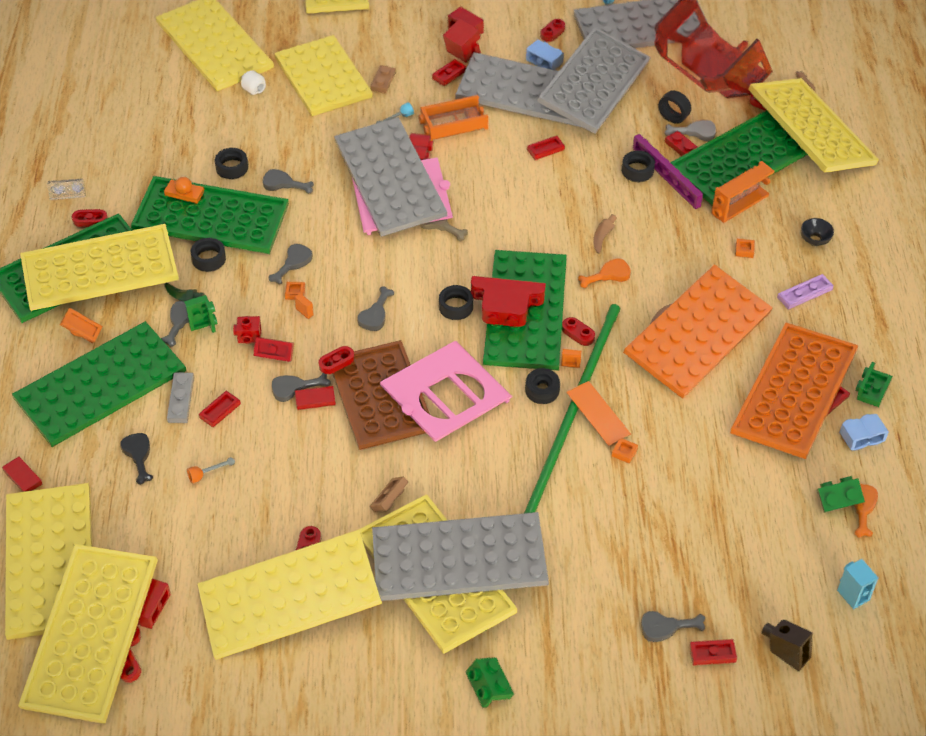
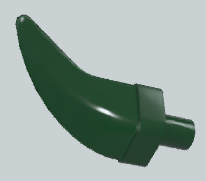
M165 283L167 292L172 297L181 301L205 295L204 293L197 292V289L181 290L169 283Z

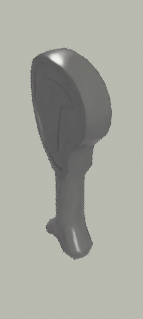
M278 169L268 170L263 177V186L268 191H275L281 188H297L305 190L308 194L313 192V181L307 183L293 181L286 172Z
M301 244L291 245L287 250L288 258L285 260L284 266L277 273L269 275V281L282 284V277L289 270L300 269L311 262L313 258L312 251Z
M385 286L380 287L381 295L377 302L371 308L359 313L357 321L360 327L370 331H378L383 328L386 317L383 305L389 296L394 295L393 290L387 289Z
M177 301L173 304L170 311L173 327L167 336L161 338L170 347L176 345L175 337L177 333L188 323L184 301Z
M324 373L320 377L310 380H303L289 375L278 376L272 381V392L277 401L286 402L294 397L296 390H304L319 385L328 387L331 381L327 379V374Z
M649 611L642 617L641 629L646 640L659 642L670 638L679 628L695 627L703 632L706 628L704 625L705 616L699 614L693 619L677 620L675 618H667L655 611Z

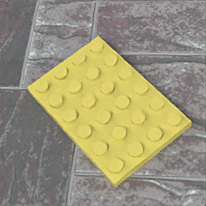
M334 35L274 53L275 59L311 116L373 97L372 91Z

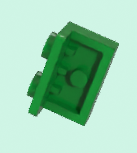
M206 295L184 301L191 331L209 326L212 333L216 332L215 325L218 322L215 314H213L215 307L212 301L209 302Z
M871 362L869 368L865 367L862 374L864 379L863 381H858L855 391L858 392L857 400L880 407L893 376L874 370L876 363Z
M852 476L841 478V483L833 485L832 481L820 484L821 488L816 489V491L819 493L824 513L865 502L859 479H853Z
M497 658L475 659L466 670L468 679L482 708H487L494 700L511 699L514 695Z

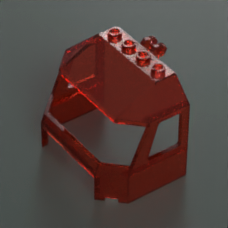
M678 0L655 24L656 38L654 45L660 57L708 93L719 92L727 99L750 96L751 92L748 90L750 84L763 83L773 72L758 38L749 47V42L745 40L737 47L732 46L721 38L707 23L697 0ZM695 12L700 25L688 37L678 33L677 29ZM668 40L682 44V64L701 78L700 81L667 56ZM760 61L763 65V68L758 65Z

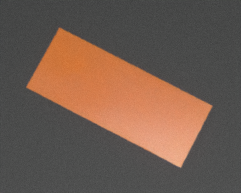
M589 381L566 392L608 446L617 442L620 438L631 435Z

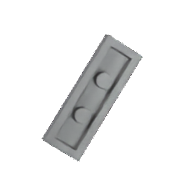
M174 373L167 414L168 423H188L194 382L193 373Z

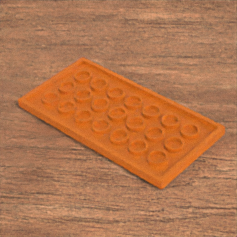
M714 264L624 349L623 353L683 399L771 312L773 307Z
M785 323L731 427V434L806 459L855 357L858 345Z

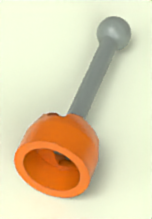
M230 457L225 462L205 469L197 466L187 468L188 478L192 484L202 479L204 473L225 465H233L235 460Z

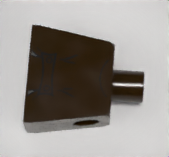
M785 619L781 620L776 627L770 623H766L763 627L762 634L770 638V651L799 672L811 659L813 636L811 631Z

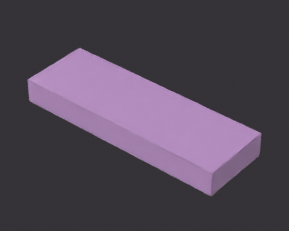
M821 274L778 293L777 298L789 310L833 290L834 285Z

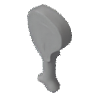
M709 120L696 121L687 127H672L668 124L665 131L667 136L679 131L682 134L695 136L703 141L713 140L716 134L715 124Z

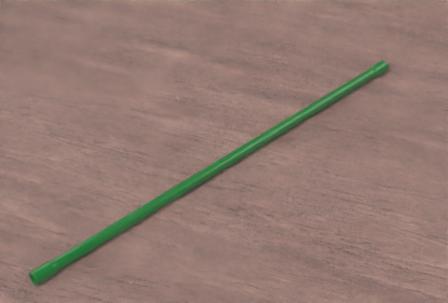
M611 304L605 322L578 386L591 380L613 324L616 322L621 310L616 304ZM573 400L570 402L524 513L536 512L578 411V407Z

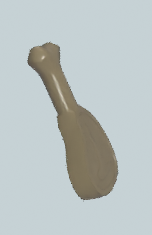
M447 219L420 225L428 230L439 229L455 235L458 241H463L464 236L468 234L467 229H457L451 226Z

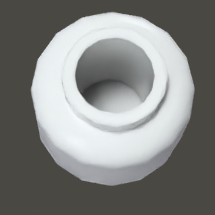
M253 70L243 74L241 86L244 90L252 95L260 94L264 91L266 84L263 76Z

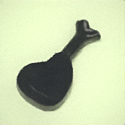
M144 433L126 436L120 442L121 450L125 455L133 459L138 470L136 483L142 485L145 481L153 479V475L146 472L144 465L150 453V441Z

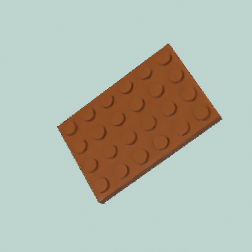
M401 340L354 351V361L350 365L332 373L358 450L426 433L410 415L402 412V407L380 385L381 381L411 365ZM421 393L419 396L420 405L430 415Z

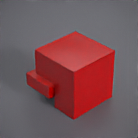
M462 19L455 22L443 34L447 52L464 63L471 59L473 52L481 53L477 43L481 38L479 30Z

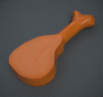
M616 258L605 263L599 273L588 277L579 275L578 280L581 282L580 287L587 288L588 284L599 280L624 282L630 278L631 269L626 261Z
M860 484L865 502L854 505L859 515V527L855 530L854 534L857 537H862L863 535L870 537L873 535V532L867 527V515L874 510L877 504L878 492L873 486Z

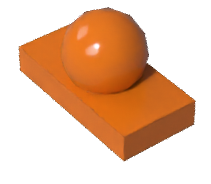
M180 177L177 180L171 179L164 190L165 196L198 203L204 193V187L193 185L187 177Z
M72 308L67 309L60 323L73 336H80L91 343L96 341L103 327Z

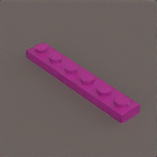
M641 134L635 135L633 150L649 153L655 160L654 170L695 209L701 207L702 192L689 179L683 176L668 159L661 155Z

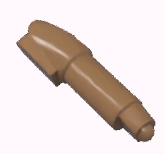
M797 71V78H802L815 91L814 84L807 78L808 76L803 71Z

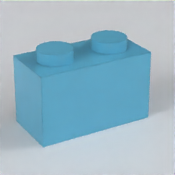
M863 559L855 563L852 561L844 567L837 591L852 609H855L870 601L878 581V576Z

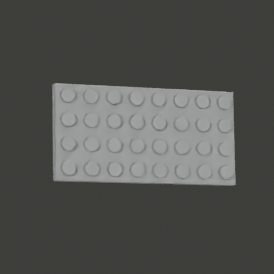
M641 0L576 9L573 14L584 40L592 29L596 27L633 48L712 38L713 35L697 0Z
M594 27L542 92L537 102L596 134L648 64L651 57Z
M473 52L456 92V99L478 95L479 104L582 127L537 102L539 96L559 71Z
M399 117L334 136L339 151L381 237L447 216V210Z
M538 512L372 527L375 582L381 601L548 585Z

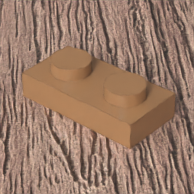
M380 65L370 85V90L386 94L396 74V68Z
M404 476L392 478L369 507L374 512L389 510L393 506L392 502L396 497L404 492V487L408 484Z

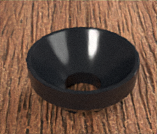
M811 218L803 222L801 226L802 238L812 246L825 245L831 241L834 235L833 226L824 219ZM811 236H818L820 240H813Z

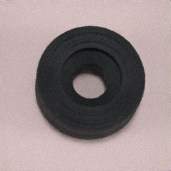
M546 368L531 371L525 382L527 397L538 404H548L556 400L560 392V379L558 375ZM543 383L546 384L548 387L545 389H541L538 387V385Z

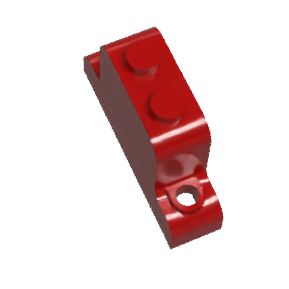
M472 276L471 294L474 299L482 300V321L487 324L512 327L524 326L527 320L528 307L540 306L545 300L546 283Z

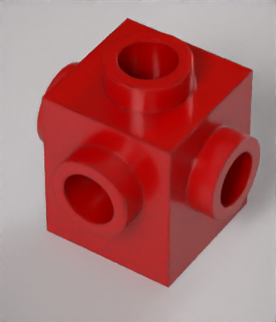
M260 316L237 317V324L233 325L234 336H237L238 343H255L256 337H261Z

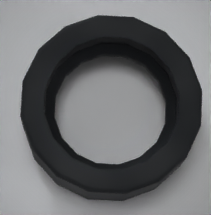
M676 90L667 92L658 103L660 114L664 119L674 124L683 122L692 110L689 99L683 93ZM668 101L675 103L680 108L681 113L673 110Z
M226 148L219 151L215 156L217 174L225 179L240 178L248 171L247 155L241 149ZM230 160H237L241 162L240 164L232 167L222 165L223 163Z
M631 151L623 157L622 174L630 181L645 182L653 176L655 160L645 151ZM633 163H641L643 165H646L647 168L638 170L630 167L629 165Z
M215 238L200 239L191 247L192 264L200 271H215L221 268L226 261L224 245ZM205 251L218 252L213 258L203 259L198 257Z
M452 285L444 288L439 294L440 313L451 320H461L468 317L473 311V295L471 291L461 285ZM452 298H460L467 303L461 307H451L445 302Z

